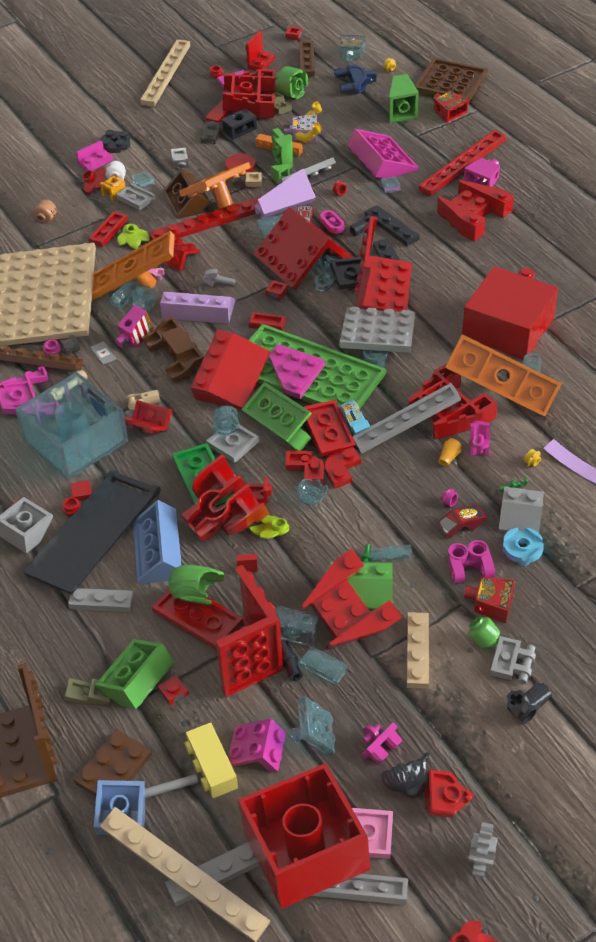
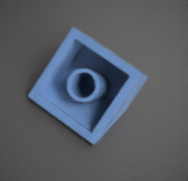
M98 780L94 829L97 835H109L100 828V825L114 807L144 828L145 781Z

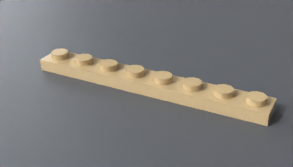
M176 40L140 99L141 105L155 107L187 53L190 41Z
M114 807L100 825L103 831L253 942L258 941L269 925V919L118 808Z

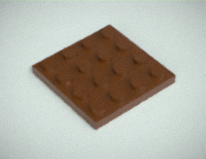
M433 58L415 84V87L420 94L434 97L437 93L443 95L447 92H453L470 101L486 77L488 69Z

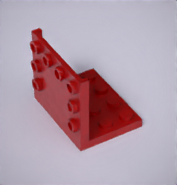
M288 207L254 252L258 259L295 290L326 249L339 259L354 258L291 207Z
M371 216L370 222L365 225L364 233H367V235H363L362 245L364 247L360 249L359 257L362 260L357 277L358 284H356L354 292L357 295L355 307L364 310L376 308L380 311L393 309L396 312L407 310L412 262L370 256L377 217Z
M243 565L236 567L235 571L240 577L243 616L241 617H243L244 627L216 641L221 688L225 697L231 696L283 671L280 619L276 615L272 602H267L265 599V593L261 586L257 587L253 574L250 571L247 572Z

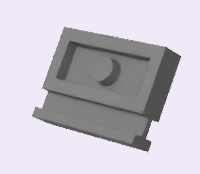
M133 183L130 184V187H126L116 194L118 200L138 210L150 204L151 200H155V194Z

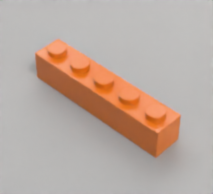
M259 134L256 138V147L273 150L272 136ZM292 141L293 156L299 157L303 152L302 144Z

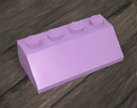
M164 292L160 302L162 318L173 317L176 320L229 324L235 299L225 296Z

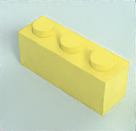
M212 723L186 732L187 741L184 742L188 755L193 754L195 760H192L196 772H201L203 776L201 783L205 792L209 791L213 799L238 789L237 776Z

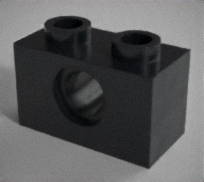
M244 109L222 119L223 133L234 140L256 130V116L247 109Z

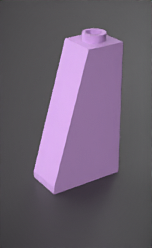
M301 169L258 199L255 204V212L260 216V219L283 213L288 207L295 209L298 205L304 206L314 201L316 197L305 170Z

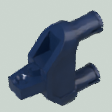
M355 64L348 65L346 68L334 69L335 78L347 76L351 82L339 85L341 93H361L366 89L367 84L377 81L376 71H365L363 67Z

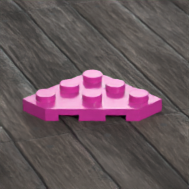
M279 344L269 354L270 363L274 367L284 394L298 399L302 398L325 366L324 359Z

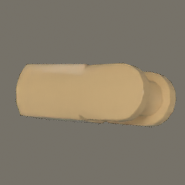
M158 390L141 394H130L126 397L130 410H134L136 400L151 404L160 403Z

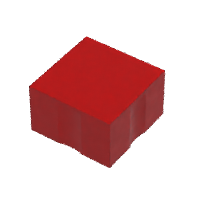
M494 266L464 306L462 334L487 347L526 361L536 347L538 339L546 332L554 320L558 287Z

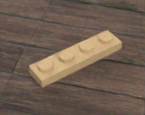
M408 612L407 688L429 689V613Z

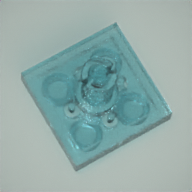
M303 696L299 698L300 726L290 730L292 739L296 743L304 739L326 755L335 753L332 715L308 697Z

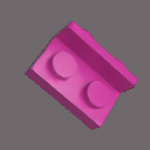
M102 141L93 143L76 152L78 165L85 171H93L113 161L112 155L104 150Z

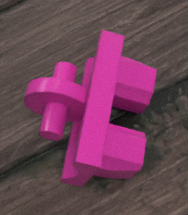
M473 421V423H470V456L478 454L489 455V423H484V421Z
M393 722L380 735L379 731L382 727L379 724L375 727L366 725L363 729L366 736L362 740L366 744L370 740L373 743L361 756L365 760L370 757L379 765L389 755L380 745L384 742L393 751L403 741L395 732L398 726Z

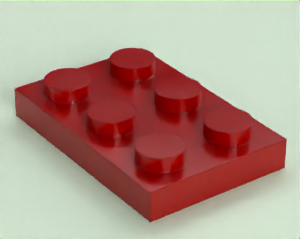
M336 400L304 406L305 409L312 413L305 423L320 457L350 447H356V443Z

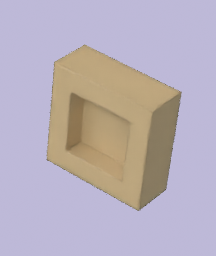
M246 172V187H261L262 172Z

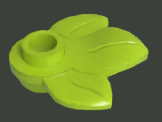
M127 224L123 227V232L118 236L117 240L119 246L128 244L136 250L139 248L141 241L150 242V236L145 230L139 229L135 224Z
M269 515L261 521L262 524L250 527L252 533L260 535V538L263 539L284 535L289 531V524L285 519Z

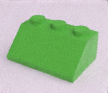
M362 562L364 567L361 571L347 580L369 611H375L388 600L392 602V563Z
M133 639L95 686L119 705L137 709L150 691L155 688L163 675L168 672L174 661L163 644Z

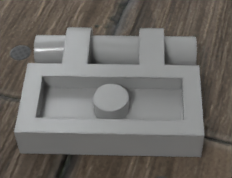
M500 636L490 675L512 680L513 674H517L519 676L518 682L523 685L526 684L527 679L531 677L532 670L530 667L536 657L534 653L535 646L527 645L526 649L520 648L521 641ZM517 658L523 660L522 665L516 664Z

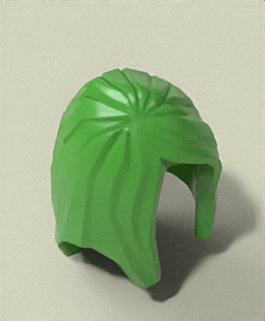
M180 565L171 571L168 580L170 593L175 599L179 598L188 602L209 605L212 600L204 599L208 597V594L205 592L213 583L224 580V572L198 565Z

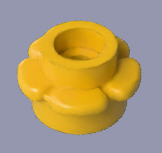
M390 58L386 59L383 65L387 72L393 71L396 67L395 60Z
M531 449L524 457V462L527 463L528 467L531 465L536 466L541 460L540 452Z

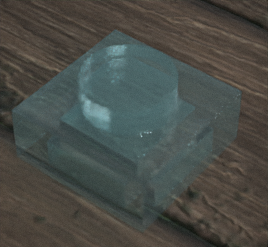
M146 171L132 176L133 182L141 188L154 183V178Z
M396 176L381 179L385 193L400 191V183Z

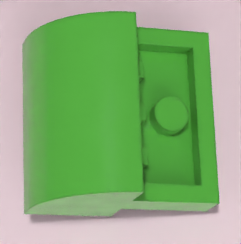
M278 128L273 129L272 153L275 158L274 164H289L291 169L293 166L292 135H284Z

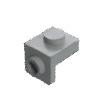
M186 147L171 149L173 168L181 169L188 167Z

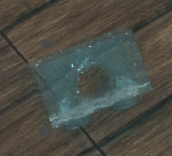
M278 605L276 615L280 619L281 639L313 647L319 632V615Z

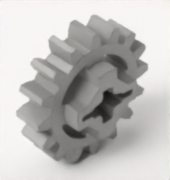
M482 822L480 834H473L468 859L469 862L474 863L472 875L484 877L486 866H493L498 838L492 837L494 824Z

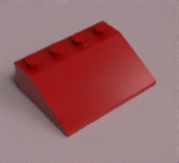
M217 330L191 385L194 398L241 410L251 398L270 351L235 333Z

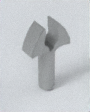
M218 269L205 271L203 281L211 287L216 282L235 285V279L219 276L217 274Z

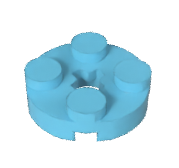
M514 528L505 534L502 551L512 561L518 562L521 566H527L541 557L543 539L533 529L525 528V530H518V528ZM519 544H527V547H520Z

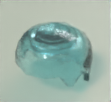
M303 479L297 486L299 498L309 505L322 502L328 492V486H322L319 479L314 481Z

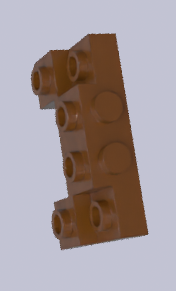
M173 317L162 320L155 330L142 336L143 342L150 352L164 347L175 362L165 367L166 373L173 383L189 377V371L201 366L204 356L198 350L196 343L190 340L189 334L183 331Z

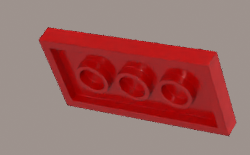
M170 589L152 606V612L217 650V640L225 635L234 633L243 624V617L212 600L211 604L207 605L188 602L179 598L175 599L171 595Z

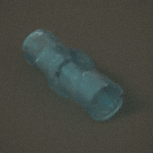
M411 544L370 548L372 561L384 559L394 561L395 558L412 557Z

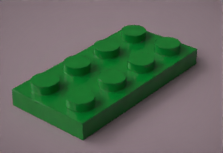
M208 443L172 453V459L193 504L199 500L192 490L193 480L201 470L215 460ZM230 493L216 505L226 503V500L232 497L233 494Z

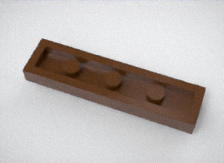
M299 41L300 69L306 72L308 77L315 76L313 41Z

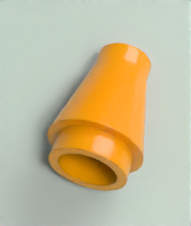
M453 438L445 441L438 463L448 467L450 462L461 452V443Z

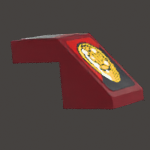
M476 503L452 509L437 523L445 536L451 538L464 526L474 531L488 518L479 504Z

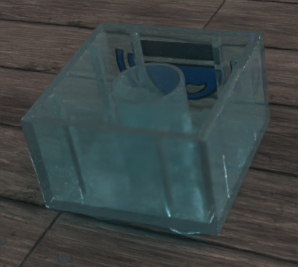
M75 372L16 408L23 440L67 480L128 442L123 409L78 372Z

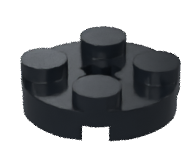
M107 130L100 139L103 142L104 150L108 153H120L121 149L125 148L127 150L131 145L127 131Z

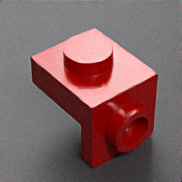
M264 477V484H246L250 487L259 504H268V497L272 496V484H269L268 477Z

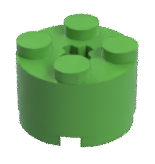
M286 66L280 72H277L275 77L278 93L296 99L304 95L305 91L303 90L308 85V76L303 70Z

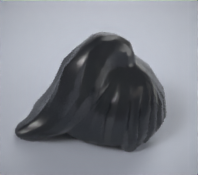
M426 752L420 759L409 761L405 765L398 763L391 770L383 771L381 774L383 783L392 791L403 792L408 797L416 798L420 796L426 786V761L429 753Z

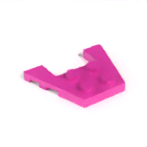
M44 366L38 367V371L35 372L28 371L24 373L25 376L16 379V377L0 382V407L3 414L61 416L57 400L38 403L31 384L48 381V375Z

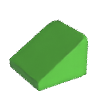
M289 164L271 166V178L275 182L290 175Z

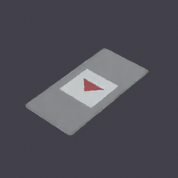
M105 342L90 347L102 364L117 359Z

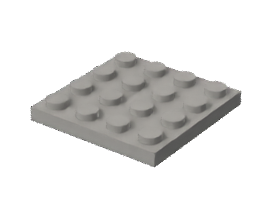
M355 306L347 307L340 338V348L411 353L415 312L410 310L396 312L393 309L380 311L376 308L364 310Z

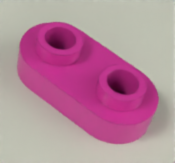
M325 210L320 214L321 223L331 233L340 234L344 231V221L334 211Z

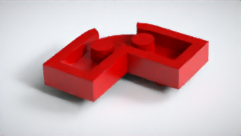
M350 447L335 452L326 459L325 473L334 489L352 483V477L347 469L361 464V458L355 448Z
M286 451V470H304V484H324L323 460L313 456L310 451Z

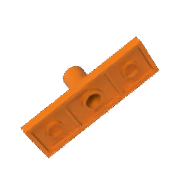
M247 162L222 171L180 190L179 193L181 197L187 195L189 198L211 189L218 209L233 204L225 181L246 174V170L251 168L250 164Z
M169 231L94 272L91 300L102 297L104 294L115 290L130 280H133L144 292L150 291L155 286L156 279L148 270L156 268L159 264L169 261L173 257L174 234Z
M463 334L445 367L544 417L562 383ZM501 370L507 374L505 382L497 378V373H500Z

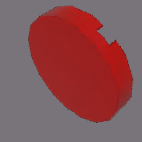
M240 153L227 158L225 167L228 170L249 162L251 168L247 169L246 172H253L256 162L251 155Z

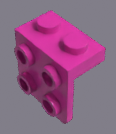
M272 719L237 726L234 729L228 755L231 766L259 762L270 773L278 772L286 732Z

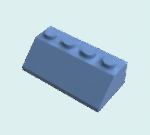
M157 500L133 522L137 583L139 584L168 581L172 569L181 565L176 508Z

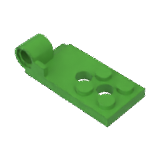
M266 382L261 385L241 409L245 414L276 434L295 451H302L311 440V437L300 427L312 413ZM277 410H280L277 415H274Z

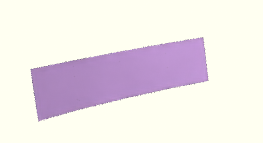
M554 439L544 447L548 453L572 471L596 483V468L576 457Z

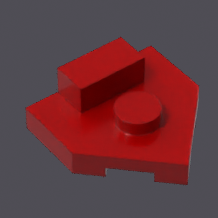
M430 769L427 771L425 809H428L429 815L452 818L473 799L474 795L468 789L466 790L451 772Z

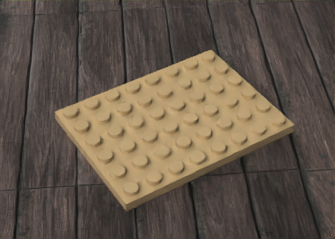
M95 243L0 255V346L89 335L96 251Z

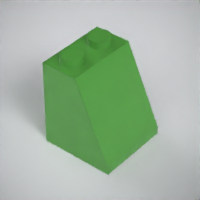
M408 74L393 76L389 96V123L418 118L419 92Z

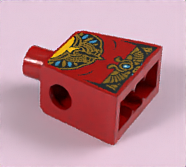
M447 92L440 95L437 93L433 97L435 113L447 123L468 113L469 100L458 94Z
M483 577L480 580L479 588L466 586L464 598L475 600L474 611L476 613L506 623L514 593L515 580Z

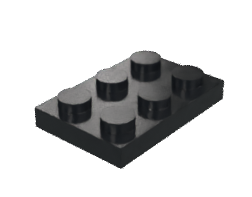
M361 257L331 260L330 267L339 290L355 288L356 284H358L357 277L358 272H360Z

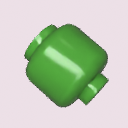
M480 616L469 624L468 635L478 648L488 647L491 649L498 643L500 631L490 618H482Z

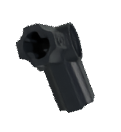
M539 682L526 693H523L521 690L511 691L507 695V710L522 723L526 724L535 716L537 710L551 699L552 693L548 686Z

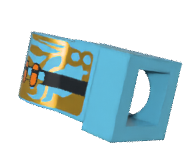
M355 400L339 406L352 436L370 427Z

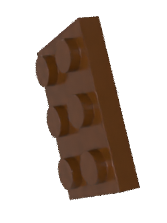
M116 729L74 778V782L77 786L96 797L98 780L131 781L152 756V750Z

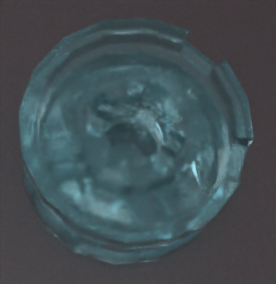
M363 350V361L383 368L387 364L388 351Z
M221 406L213 411V429L217 433L228 435L238 430V412L235 408Z

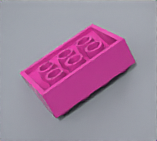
M354 129L347 144L352 149L351 151L358 156V159L366 165L365 167L373 173L372 175L375 178L389 179L416 171L419 168L388 135Z

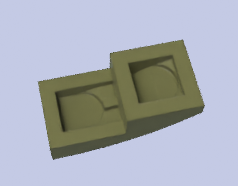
M278 92L271 94L275 95L274 111L280 115L292 111L291 104L284 101V95Z
M69 678L64 701L89 705H107L110 702V697L96 688L95 684L99 680L92 679L91 683Z

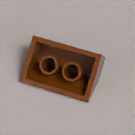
M182 168L163 190L167 201L178 219L200 214L210 202L205 192L198 193L189 198L187 195L181 197L180 190L198 183L193 174Z

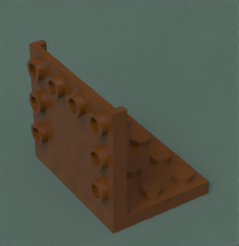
M26 663L17 665L29 706L0 714V798L58 781L54 765L58 764L47 726L44 727L43 723L45 716L42 699L33 671H28Z

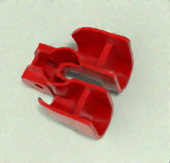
M220 455L194 478L192 490L199 500L182 513V518L198 538L205 541L216 535L221 529L228 535L237 534L252 523L261 522L269 515V512L264 503H258L250 487L245 485L242 477L234 474L225 456ZM230 493L234 494L232 497L226 500V504L217 510L213 509V507L217 503H219Z

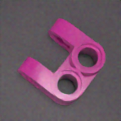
M472 541L467 547L461 543H455L449 547L447 565L454 584L465 582L464 569L467 565L472 568H480L482 577H495L494 563L488 545L484 541Z

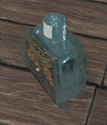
M340 35L341 59H346L349 62L360 60L366 50V36Z

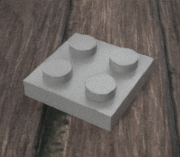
M233 420L206 441L211 449L224 455L225 458L233 463L237 462L260 442L259 436Z

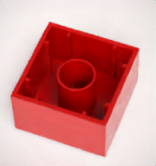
M326 763L238 799L244 834L281 909L371 870L368 835Z

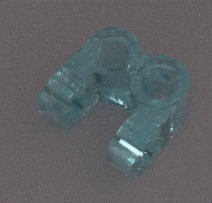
M130 280L113 294L111 305L122 309L129 303L133 304L132 307L137 305L148 312L155 306L153 289L148 286L140 287L139 282Z

